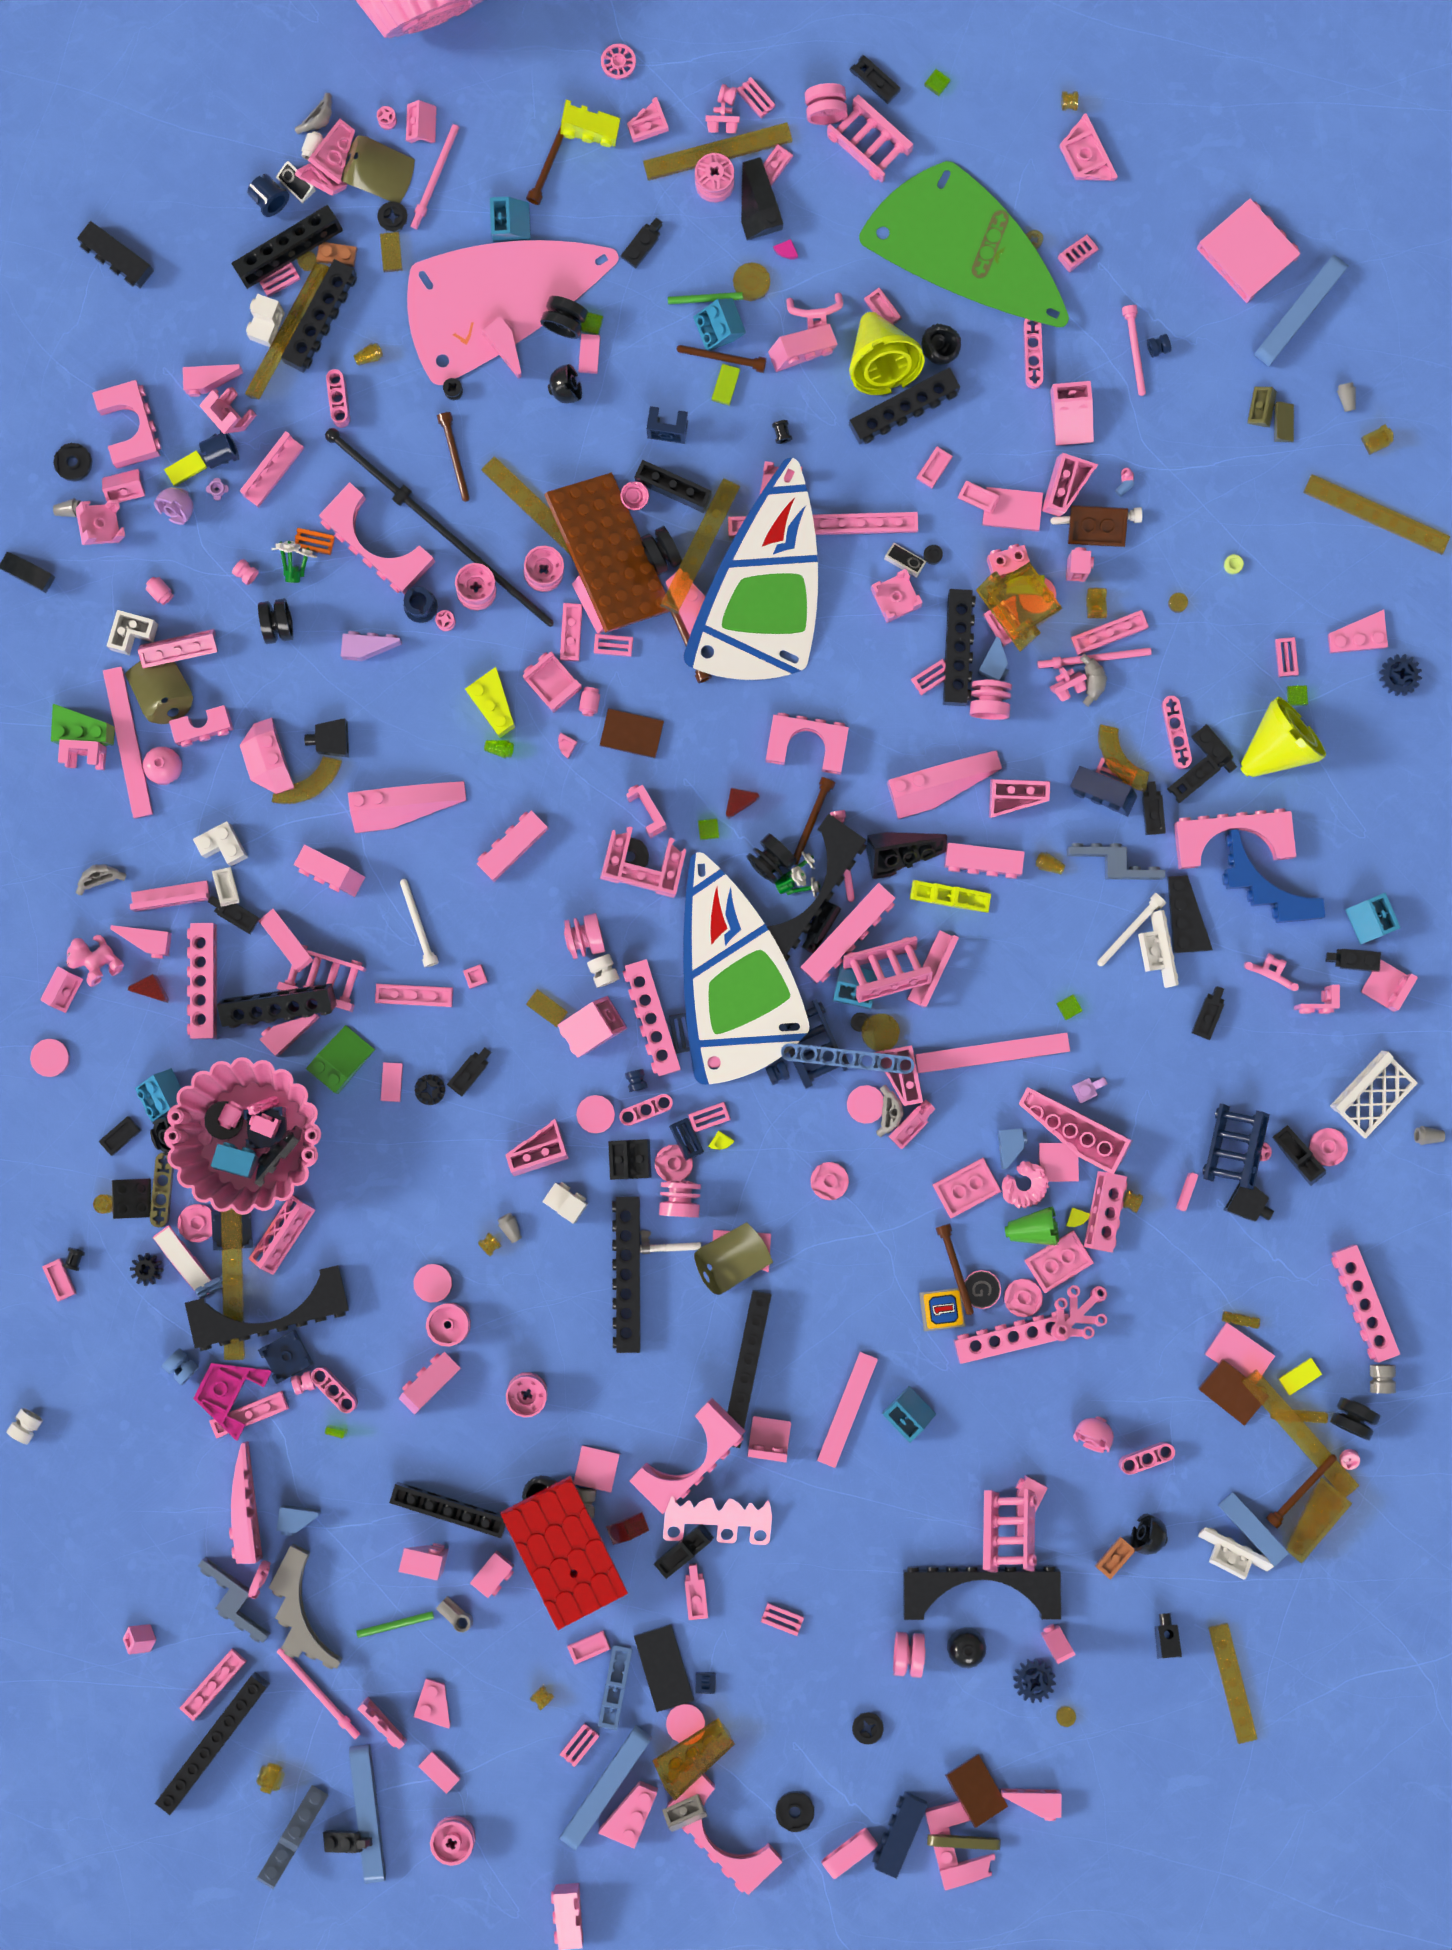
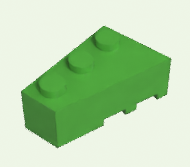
M53 704L51 742L59 745L60 739L95 741L103 746H114V726Z

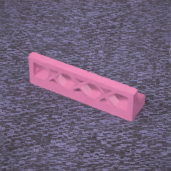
M285 431L241 488V494L259 508L304 447Z
M211 629L140 645L138 654L142 668L216 653L218 649L214 638L216 635L215 630Z
M208 881L131 892L132 904H130V910L138 912L208 901L210 899Z
M939 930L922 966L923 968L930 966L932 970L931 983L912 988L907 998L908 1001L923 1008L927 1007L959 937L951 936Z
M292 1195L280 1209L250 1255L249 1260L260 1269L274 1275L314 1214L315 1209ZM293 1202H296L297 1204L295 1205L293 1210L290 1211L291 1205L293 1204ZM284 1219V1224L282 1227H279L280 1222ZM274 1235L273 1241L269 1243L270 1237ZM261 1252H263V1256L258 1261L257 1257Z

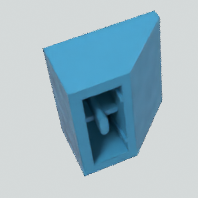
M491 197L490 218L493 242L531 240L529 202L511 197Z
M733 298L717 299L693 316L704 346L709 351L734 342L746 333Z
M1386 893L1345 909L1360 945L1401 928Z
M841 964L833 1001L871 1009L873 999L858 1003L856 989L859 983L852 968L844 970L843 964ZM861 968L866 982L877 981L873 970Z
M172 1068L152 1075L135 1088L137 1096L141 1100L151 1122L166 1116L170 1108L178 1105L177 1093L181 1086Z
M224 1142L223 1145L217 1144L211 1167L251 1179L259 1164L257 1162L259 1157L252 1149L242 1147V1150H239L235 1145Z
M910 1386L882 1412L883 1416L909 1443L926 1428L936 1415Z

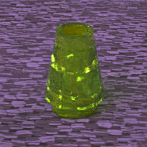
M486 740L484 745V751L504 759L507 757L511 758L514 750V744L509 740Z

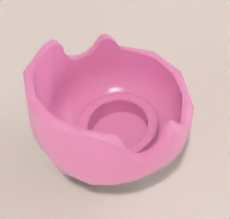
M629 482L621 490V501L628 509L640 510L648 503L649 491L641 482Z

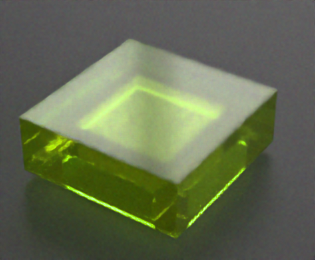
M935 69L924 83V86L937 96H940L951 80Z
M588 312L585 322L581 324L582 332L599 335L603 316Z
M1307 685L1287 686V702L1291 706L1308 705Z
M717 819L698 821L700 840L719 838Z
M1074 994L1056 1003L1065 1020L1082 1012Z
M332 1425L326 1426L325 1429L326 1435L338 1438L346 1437L348 1429Z

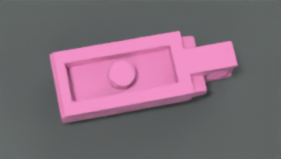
M925 1100L888 1137L900 1149H903L928 1123L927 1119L935 1108L930 1102Z
M697 1563L689 1564L690 1575H685L689 1620L708 1618L703 1573L698 1574Z

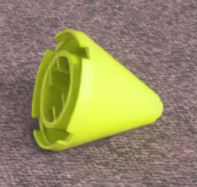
M876 312L865 313L860 320L849 367V374L855 388L869 395H885L892 393V388L902 385V388L913 382L922 371L925 361L920 344Z
M1277 697L1270 702L1241 762V770L1247 777L1249 775L1251 777L1261 776L1316 763L1326 756V751L1310 726L1307 727L1300 719L1302 716L1281 697Z

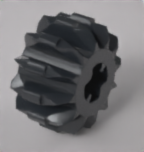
M145 1253L144 1257L140 1254L138 1255L139 1261H132L136 1267H130V1271H135V1274H132L131 1277H138L137 1284L143 1281L144 1286H148L150 1281L153 1285L156 1284L155 1278H162L158 1274V1272L164 1271L163 1268H158L162 1261L155 1262L157 1259L156 1255L150 1258V1253ZM145 1266L150 1267L147 1273L143 1272Z

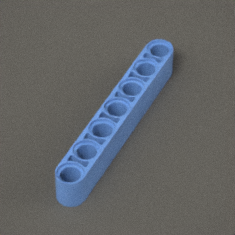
M1333 255L1259 347L1254 356L1267 366H1270L1342 276L1348 265Z
M787 1043L781 1049L782 1057L788 1061L909 1074L914 1070V1062L907 1056ZM787 1047L795 1049V1055L791 1058L785 1055ZM807 1049H812L815 1053L814 1058L811 1060H807L804 1057V1052ZM826 1051H831L834 1054V1059L831 1062H826L823 1059ZM846 1053H850L853 1056V1062L850 1064H845L842 1060L843 1055ZM865 1055H869L873 1059L872 1064L867 1067L862 1064V1058ZM886 1057L892 1061V1065L888 1069L881 1066V1060ZM903 1060L911 1062V1068L908 1071H904L900 1067V1063Z
M638 1726L633 1728L559 1837L561 1841L574 1850L578 1848L652 1739L651 1735Z
M370 1744L352 1746L349 1748L358 1831L361 1833V1837H372L373 1844L366 1849H362L361 1852L365 1884L386 1881V1871Z

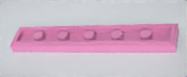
M859 1352L817 1461L834 1468L836 1467L878 1361L877 1358Z

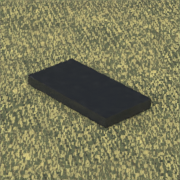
M669 1624L634 1635L656 1712L694 1701L672 1625Z

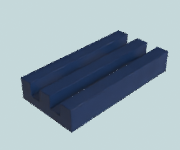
M686 1013L669 1016L676 1054L690 1051V1047L686 1048L681 1020L682 1017H685L686 1021ZM674 1019L678 1020L682 1049L678 1047Z
M688 1118L669 1126L686 1161L704 1153ZM682 1124L685 1125L697 1151H694ZM676 1127H678V1129H679V1131H680V1133H681V1135H682V1137H683V1139H684V1141H685V1144H684V1142H683V1140H682V1138H681V1136H680V1134H679V1132H678V1130H677Z

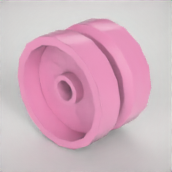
M825 83L812 86L805 91V103L808 106L806 109L807 120L811 124L829 125L841 122L847 118L848 111L847 104L845 103L846 91L844 86L835 83Z
M445 1303L435 1307L426 1320L428 1336L440 1346L450 1347L460 1343L467 1337L471 1327L469 1313L464 1307L456 1303ZM447 1321L451 1322L450 1328L445 1327Z
M896 1632L893 1658L894 1676L904 1677L907 1672V1664H909L911 1677L922 1678L923 1666L925 1664L924 1634L914 1633L909 1645L908 1634L906 1632Z
M456 1815L442 1819L435 1827L430 1840L431 1852L435 1859L449 1866L459 1865L467 1860L476 1839L475 1830L471 1823L464 1817Z

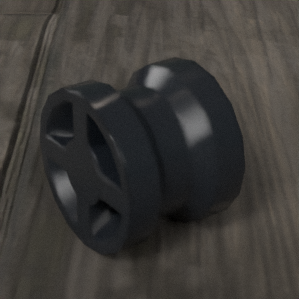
M449 378L444 382L443 391L445 396L452 401L460 399L463 394L460 381L455 378Z

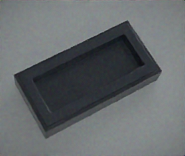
M127 1116L98 1142L113 1156L142 1130Z

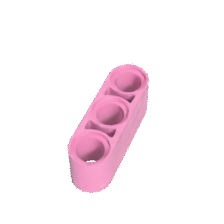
M333 369L326 375L330 414L334 424L339 428H344L350 423L346 381L339 370ZM333 378H340L338 383H331ZM338 395L343 396V398H342L341 401H339V402H335V401H334V398H335L336 396H338ZM345 414L343 420H336L337 415Z
M667 1094L658 1095L622 1110L619 1116L620 1121L626 1126L637 1124L669 1111L673 1106V1100ZM661 1098L669 1099L670 1104L667 1108L659 1106ZM647 1104L651 1106L652 1111L649 1115L645 1116L641 1113V1108ZM632 1112L634 1115L633 1121L625 1122L623 1120L624 1113Z
M318 1367L312 1371V1382L341 1412L350 1413L356 1409L358 1404L356 1397L328 1368ZM318 1371L325 1373L324 1381L317 1379L316 1374ZM331 1385L338 1386L339 1393L337 1395L331 1394ZM347 1398L352 1401L351 1409L344 1407V1399Z
M1167 1442L1154 1444L1121 1457L1119 1468L1128 1475L1141 1472L1172 1460L1175 1456V1449ZM1167 1446L1170 1450L1169 1454L1163 1457L1160 1451L1163 1447ZM1146 1453L1151 1454V1461L1149 1463H1143L1142 1457ZM1127 1460L1133 1461V1467L1130 1470H1125L1124 1463Z
M863 1828L828 1854L821 1863L830 1876L835 1879L872 1852L878 1846V1843L869 1830Z

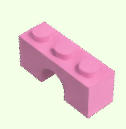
M223 705L206 710L208 720L201 728H195L191 718L188 716L169 721L175 743L178 746L187 747L197 740L204 742L210 740L211 736L228 735L229 731L234 730L228 708Z

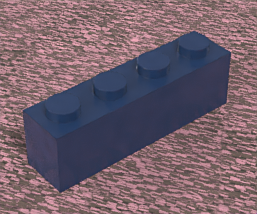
M904 1792L903 1796H899L896 1807H898L896 1814L891 1815L888 1822L890 1828L887 1833L884 1832L880 1841L882 1847L880 1851L875 1852L872 1860L876 1870L897 1879L928 1806L926 1800L908 1792Z

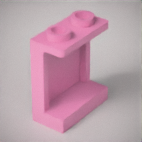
M551 651L550 653L545 652L538 659L539 662L534 666H528L524 670L523 678L554 713L578 693L582 686L572 677Z
M635 785L628 789L629 793L626 796L629 803L640 798L654 823L646 827L650 839L666 830V823L644 786Z

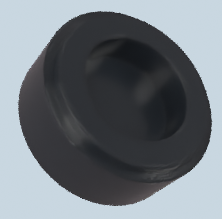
M929 545L923 554L924 560L930 565L938 564L943 556L942 549L937 545Z
M856 1013L851 1018V1027L857 1032H863L869 1027L870 1019L865 1013Z

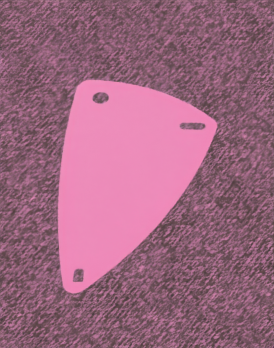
M525 240L468 247L415 263L410 269L408 281V318L415 349L429 379L436 385H443L447 379H456L498 356L499 354L482 333V330L498 317L509 321L513 327L511 330L514 342L517 344L542 327L540 320L543 313L548 311L546 305L550 296H560L572 301L577 300L618 262V253L612 248L577 242ZM605 254L608 261L601 265H596L595 260ZM420 271H424L433 284L432 289L426 288L419 277ZM441 354L449 358V364L446 367H439L436 363V358Z

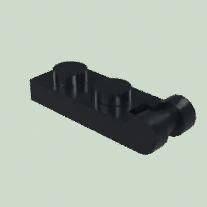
M862 55L858 59L859 62L850 67V72L888 104L900 92L901 88L866 56ZM863 67L867 68L865 72L862 71Z
M1208 755L1168 787L1167 790L1173 793L1176 797L1175 800L1180 803L1221 769ZM1181 784L1186 789L1183 793L1178 788Z

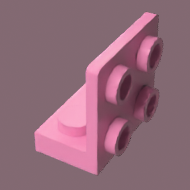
M1380 960L1379 972H1372L1361 993L1393 1012L1398 1011L1418 977L1412 973L1406 975L1385 961Z
M1340 985L1324 987V991L1321 992V1001L1324 1004H1299L1294 1006V1010H1299V1014H1311L1315 1010H1318V1014L1334 1013L1335 1009L1340 1008Z
M753 1416L748 1457L786 1462L791 1422Z

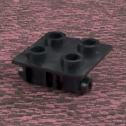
M150 1179L112 1180L113 1219L150 1217Z

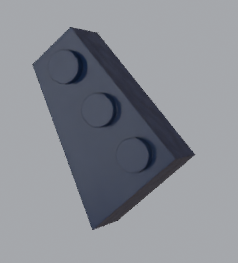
M1079 766L1070 785L1074 795L1080 798H1089L1093 803L1106 806L1127 817L1137 799L1132 786Z

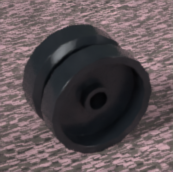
M550 296L546 305L548 311L543 313L540 320L541 325L560 336L571 339L579 338L582 331L580 324L585 322L588 311L570 299Z
M665 526L655 530V539L649 533L640 537L644 552L658 575L668 571L666 560L672 567L683 563L679 551Z
M285 598L275 600L274 610L269 601L259 602V622L265 643H276L278 634L282 641L293 640V623L287 600Z
M1341 1397L1337 1407L1344 1413H1333L1330 1423L1370 1441L1374 1431L1365 1425L1364 1422L1377 1425L1381 1415L1363 1404Z

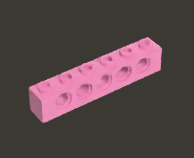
M190 923V928L187 929V938L190 939V947L187 948V957L190 959V966L187 967V976L190 978V985L187 986V995L190 997V1004L187 1005V1015L190 1016L187 1034L190 1035L191 1039H217V925L214 923ZM201 938L206 940L203 948H199L197 945L198 940ZM201 957L206 959V964L203 967H199L197 964L198 959ZM201 976L206 978V983L203 986H199L197 983L198 978ZM204 995L206 1002L200 1006L197 1002L198 997ZM204 1014L206 1021L204 1024L199 1025L197 1019L200 1015Z
M647 959L626 965V971L622 972L625 982H630L632 988L628 991L631 1001H636L637 1007L634 1008L637 1019L641 1018L643 1024L639 1026L642 1037L646 1036L648 1044L645 1047L648 1056L652 1055L654 1060L651 1063L653 1073H658V1076L661 1077L680 1071V1065ZM638 977L644 978V986H635V979ZM647 995L651 998V1002L649 1005L644 1006L640 1003V998ZM651 1013L655 1014L657 1017L656 1022L648 1024L646 1016ZM654 1032L662 1034L660 1042L652 1041L651 1035ZM660 1050H665L668 1053V1057L664 1061L657 1059V1053Z
M1353 1244L1332 1252V1264L1335 1269L1338 1268L1340 1276H1338L1339 1282L1342 1287L1345 1286L1347 1294L1345 1296L1347 1302L1353 1306L1355 1312L1352 1314L1355 1322L1360 1324L1362 1329L1360 1330V1335L1363 1341H1366L1368 1344L1367 1353L1370 1359L1380 1363L1400 1355L1358 1246ZM1349 1262L1354 1266L1351 1273L1346 1271V1264ZM1358 1280L1361 1288L1355 1291L1353 1283ZM1362 1299H1366L1368 1301V1306L1366 1309H1362L1360 1307V1302ZM1373 1317L1375 1325L1370 1328L1367 1325V1320ZM1378 1335L1382 1337V1343L1379 1346L1374 1342L1375 1337Z
M1056 1311L1052 1312L1050 1317L1044 1318V1315L1032 1317L1033 1321L1025 1322V1319L1014 1322L1013 1326L1009 1327L1006 1324L995 1326V1330L989 1332L987 1329L976 1331V1335L969 1336L968 1333L958 1335V1339L954 1340L959 1363L963 1364L1056 1341L1052 1333L1046 1330L1048 1322L1057 1323ZM1064 1313L1065 1321L1069 1318L1068 1313ZM1031 1326H1034L1037 1330L1034 1337L1027 1335V1329ZM1059 1328V1332L1064 1334V1330ZM1011 1331L1018 1333V1338L1014 1342L1008 1339V1334ZM998 1336V1345L991 1346L989 1343L990 1337ZM974 1340H978L981 1344L977 1351H973L970 1348V1344Z

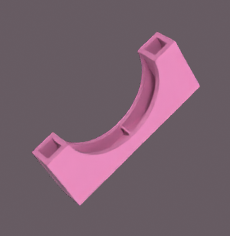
M1282 808L1275 809L1274 813H1267L1266 810L1255 811L1254 815L1240 812L1236 813V816L1229 817L1228 814H1219L1217 818L1211 819L1209 816H1199L1198 820H1190V817L1179 818V822L1174 824L1178 868L1189 869L1201 866V855L1208 841L1219 833L1234 829L1247 831L1260 837L1270 848L1273 860L1293 859L1296 857L1292 813Z

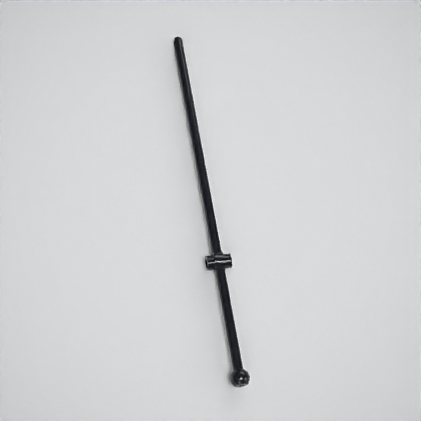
M330 428L325 433L326 440L330 443H336L395 494L392 500L399 506L403 502L407 504L470 560L488 567L493 573L495 581L547 626H553V620L409 497L412 493L409 488L404 484L401 488L397 487L340 438L337 429Z

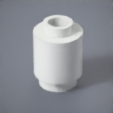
M315 131L307 133L301 149V156L304 159L308 160L322 142V134Z

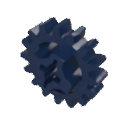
M1396 654L1394 660L1390 657L1387 659L1388 663L1382 664L1384 669L1380 670L1379 673L1383 677L1379 680L1385 682L1382 686L1383 688L1389 687L1388 693L1395 691V696H1398L1401 692L1405 696L1407 695V690L1412 693L1414 691L1413 687L1417 688L1420 685L1416 681L1422 679L1421 676H1418L1422 669L1416 668L1419 664L1418 662L1412 663L1413 657L1406 659V654H1404L1400 658ZM1398 663L1396 669H1390L1393 664ZM1398 672H1401V675L1404 676L1402 679L1400 678V675L1397 674ZM1405 681H1411V683L1408 686L1403 687Z
M1027 1659V1665L1020 1663L1022 1669H1015L1018 1676L1013 1677V1680L1017 1681L1013 1686L1015 1689L1020 1688L1017 1694L1019 1696L1024 1694L1023 1699L1025 1701L1030 1698L1031 1703H1034L1037 1698L1039 1702H1042L1043 1696L1048 1699L1047 1693L1054 1692L1051 1686L1056 1685V1682L1051 1679L1055 1677V1674L1049 1673L1052 1668L1050 1666L1045 1668L1046 1663L1044 1661L1039 1664L1037 1659L1034 1660V1663ZM1035 1668L1034 1671L1027 1672V1670ZM1044 1672L1047 1676V1683L1042 1679ZM1037 1677V1680H1038L1039 1682H1038V1683H1035V1682H1034L1033 1685H1032L1030 1679H1031V1678H1032V1679H1035V1678ZM1022 1679L1027 1683L1025 1689L1022 1687ZM1040 1689L1042 1690L1041 1692L1034 1694L1035 1691Z

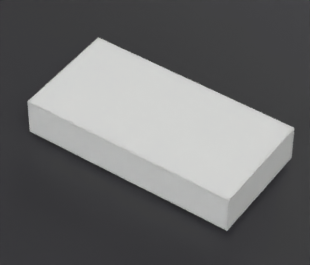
M231 867L212 871L220 906L240 903Z

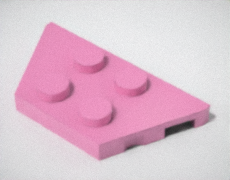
M1086 113L1061 142L1059 147L1075 180L1115 181L1118 176Z

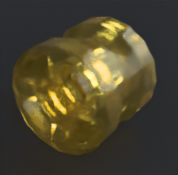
M1062 91V111L1067 109L1078 110V91H1073L1072 93Z
M1128 1190L1123 1199V1208H1130L1132 1212L1137 1213L1142 1203L1143 1195H1136L1133 1191Z
M108 1194L97 1196L93 1202L95 1211L100 1214L112 1212V1196Z
M490 1232L486 1234L484 1240L478 1242L479 1246L490 1257L495 1249L502 1247Z
M542 1685L530 1697V1700L537 1704L539 1710H542L554 1696L552 1693H548L546 1687Z

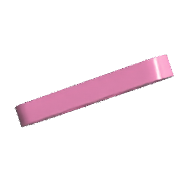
M1025 319L1023 325L1025 381L1029 388L1037 389L1043 382L1041 323L1034 321L1036 325L1034 333H1031V325H1028L1030 320ZM1030 338L1037 339L1038 345L1036 347L1029 346L1028 340ZM1032 356L1037 357L1039 363L1035 366L1031 365L1028 361ZM1034 370H1036V379H1039L1036 384L1033 383V380H1030Z
M1168 696L1162 702V711L1173 763L1178 769H1186L1191 764L1192 757L1182 709L1177 697ZM1169 700L1176 704L1173 707V712H1178V714L1168 716L1171 713V708L1166 706ZM1172 718L1179 720L1180 726L1178 728L1170 726ZM1181 737L1184 740L1183 746L1177 747L1174 744V738ZM1185 748L1186 751H1183L1182 755L1183 758H1187L1185 765H1182V762H1178V759L1181 758L1180 752L1176 754L1175 751Z

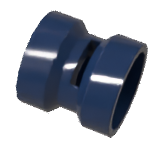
M1167 334L1160 335L1157 339L1151 338L1147 340L1148 350L1152 358L1159 356L1160 353L1166 354L1171 352V343Z
M783 1061L778 1062L776 1066L765 1068L772 1085L777 1084L779 1080L790 1078Z
M643 1069L625 1073L626 1079L630 1082L628 1085L629 1092L648 1088L646 1081H643V1076L645 1075Z

